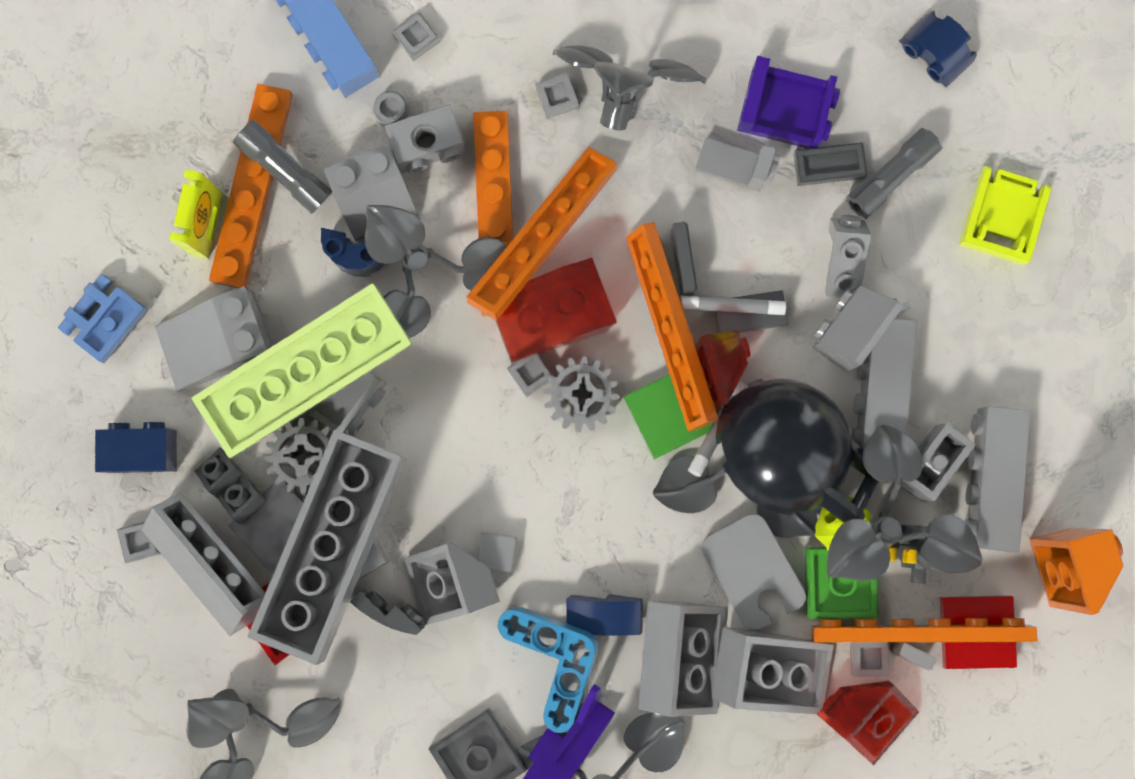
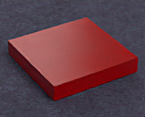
M1010 595L939 597L940 618L951 619V625H965V618H987L988 625H1002V618H1015L1014 597ZM942 642L943 668H1017L1016 642Z

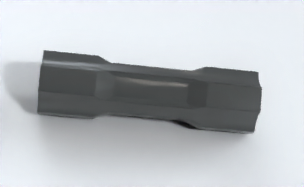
M254 119L233 139L232 143L252 161L261 165L290 191L292 197L311 214L332 193V190L317 176L308 172L278 145L274 138Z
M919 129L902 145L900 151L872 177L866 178L846 196L850 208L858 216H862L865 219L870 217L886 202L890 193L914 171L922 169L942 150L943 147L939 143L938 137L930 130Z

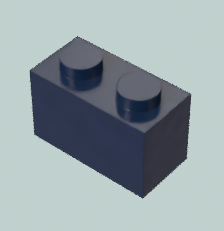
M143 422V429H130V423H108V429L95 430V472H177V430L165 428V422Z

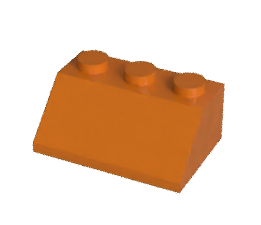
M1067 528L1029 539L1049 606L1088 615L1098 614L1124 567L1121 559L1123 547L1119 538L1114 535L1113 530Z

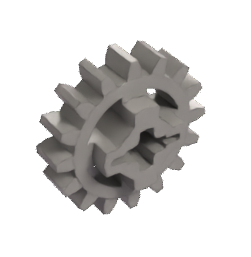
M582 356L578 365L575 364L572 358H568V368L564 369L558 364L555 366V369L559 375L557 377L548 375L547 380L553 385L552 388L543 390L544 394L551 396V401L544 404L545 408H555L556 411L551 418L556 420L562 417L564 419L562 428L564 429L571 423H575L576 432H581L583 424H587L589 430L593 431L595 430L594 421L598 420L602 424H606L607 419L604 413H615L616 409L610 405L611 400L619 399L620 395L611 393V388L617 386L618 382L608 381L607 377L611 373L610 368L602 372L598 370L600 367L599 360H596L590 366L586 356ZM576 371L575 381L568 387L559 386L568 374ZM589 373L599 379L603 389H596L590 382ZM583 378L582 385H584V391L590 392V398L583 400V405H581L579 411L580 404H578V398L572 397V391L579 389ZM558 399L568 401L573 407V416L563 410ZM594 402H603L595 414L586 417L588 407Z
M299 418L298 427H293L289 422L285 425L287 431L284 433L279 430L273 432L278 438L276 442H266V446L272 450V454L263 456V460L273 463V466L269 467L266 472L270 476L279 475L274 482L278 487L287 482L288 493L293 494L296 488L300 487L301 494L303 496L307 495L314 478L312 477V472L320 464L329 440L327 438L332 431L328 427L319 431L320 423L317 420H314L310 427L307 426L303 418ZM310 435L320 439L325 449L312 446ZM294 437V442L287 449H283L284 445ZM302 449H305L310 455H314L311 458L305 459L304 465L297 459H292L295 456L301 455ZM281 465L293 466L297 479L289 477Z

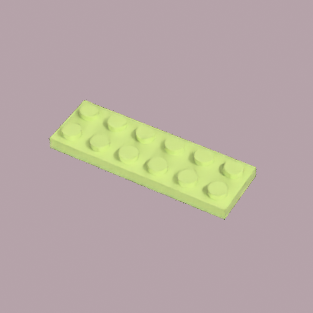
M372 283L199 392L191 399L230 459L413 345L377 286Z

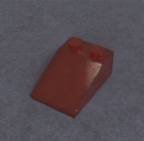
M592 257L560 267L529 280L496 321L511 364L604 333L617 323Z

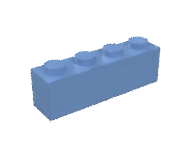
M275 0L280 8L284 5L288 7L291 15L286 18L296 34L304 33L309 40L304 46L314 62L317 63L321 60L327 70L322 74L333 91L339 88L346 98L379 78L375 65L333 0Z

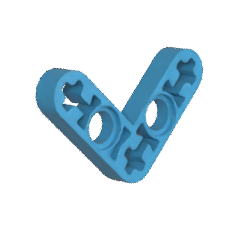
M512 607L505 611L498 620V630L502 637L510 642L559 659L545 705L543 719L546 726L553 732H566L572 727L579 715L598 653L599 645L597 639L586 630L523 607ZM517 616L519 617L518 623L522 626L529 627L533 622H536V625L532 631L519 628L514 632L512 631V624L508 620ZM542 627H550L556 632L557 641L554 645H546L540 640L539 631ZM531 631V637L528 638L527 635ZM583 640L585 648L590 651L582 655L579 664H572L578 652V649L573 644ZM567 672L576 674L580 680L579 689L572 691L565 688L562 683L563 674ZM563 698L569 699L564 710V715L569 718L559 722L557 721V714L553 711H556L561 706Z

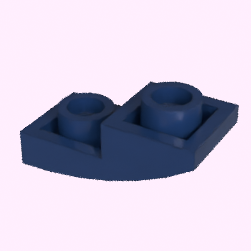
M571 594L566 599V624L586 630L593 635H641L643 632V598L609 594L603 599Z

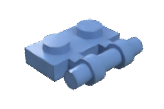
M102 273L94 283L89 282L83 289L85 294L74 308L70 306L63 314L65 319L57 328L69 336L76 327H79L81 331L73 341L96 360L105 363L148 309L118 286L108 296L105 291L113 281ZM95 303L101 304L92 318L88 320L85 316Z

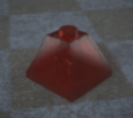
M738 330L703 335L695 344L716 410L728 404L748 365L746 358L751 357L747 339L745 337L740 338Z
M888 680L840 687L835 694L825 700L822 709L817 715L874 766L919 711Z

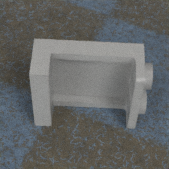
M368 372L306 412L332 431L335 429L353 437L363 426L365 420L362 416L368 408L372 407L374 409L383 399L386 393L383 388L387 383L373 373Z

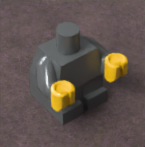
M901 525L903 534L919 531L928 533V526ZM925 539L909 540L903 544L900 543L899 548H889L890 561L895 562L898 558L901 561V567L911 568V583L925 584L926 570H937L922 558L921 547Z

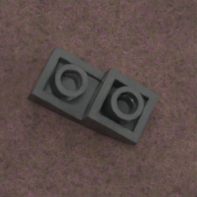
M218 448L194 471L208 492L218 498L232 520L240 525L266 501L252 481L232 458L229 459L222 448Z
M365 589L359 591L350 601L362 613L391 629L417 635L425 628L420 622L423 616L413 606L407 604L404 607L401 603H398L389 612L385 609L388 603L374 590L370 593Z

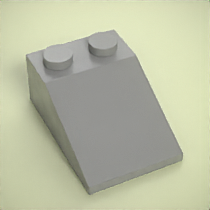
M245 286L212 297L155 326L176 391L178 392L230 374L272 347L255 293Z
M723 627L711 698L734 709L823 715L834 644L827 642L814 643L813 640Z

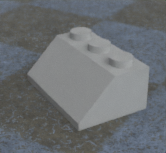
M648 601L642 654L641 684L639 688V710L669 717L717 714L718 701L711 697L726 607L668 601Z

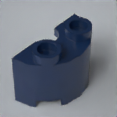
M935 11L927 13L899 40L905 53L912 59L922 58L929 66L926 70L930 78L937 83H942L946 88L975 61L977 56L976 52H970L967 42L971 37L965 29L948 15L943 20L936 17Z
M321 228L323 251L341 271L352 276L368 277L385 265L375 261L369 255L365 246V240L359 245H352V241L346 238V233Z

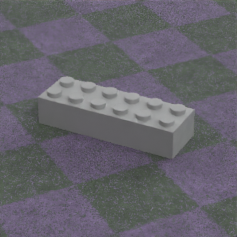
M335 429L333 430L247 636L248 638L314 665L325 662L407 462L406 458Z

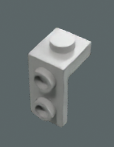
M706 138L696 170L760 192L766 180L772 182L779 162L773 160L776 148L763 145L757 154Z
M842 215L841 218H830L828 231L833 245L825 286L827 297L840 298L846 290L852 293L859 286H862L871 233L865 220L855 215Z

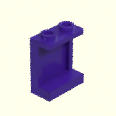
M757 55L752 67L737 131L807 149L817 148L822 140L827 141L832 128V121L827 120L830 108L835 109L840 95V89L835 88L837 76L830 75L828 80H823L770 67V58Z

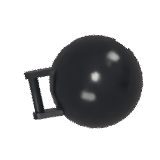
M773 379L752 384L735 394L726 403L717 421L716 444L722 443L723 452L727 460L722 465L734 485L748 499L766 510L791 516L794 512L813 511L822 506L843 523L852 519L864 520L865 514L863 511L880 481L874 479L867 472L863 463V448L851 440L850 431L842 412L827 395L808 384L796 380ZM850 465L865 476L852 502L838 493L845 483Z

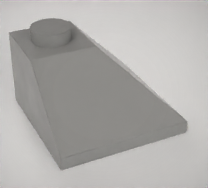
M453 542L404 558L425 625L469 614L500 602L489 567Z

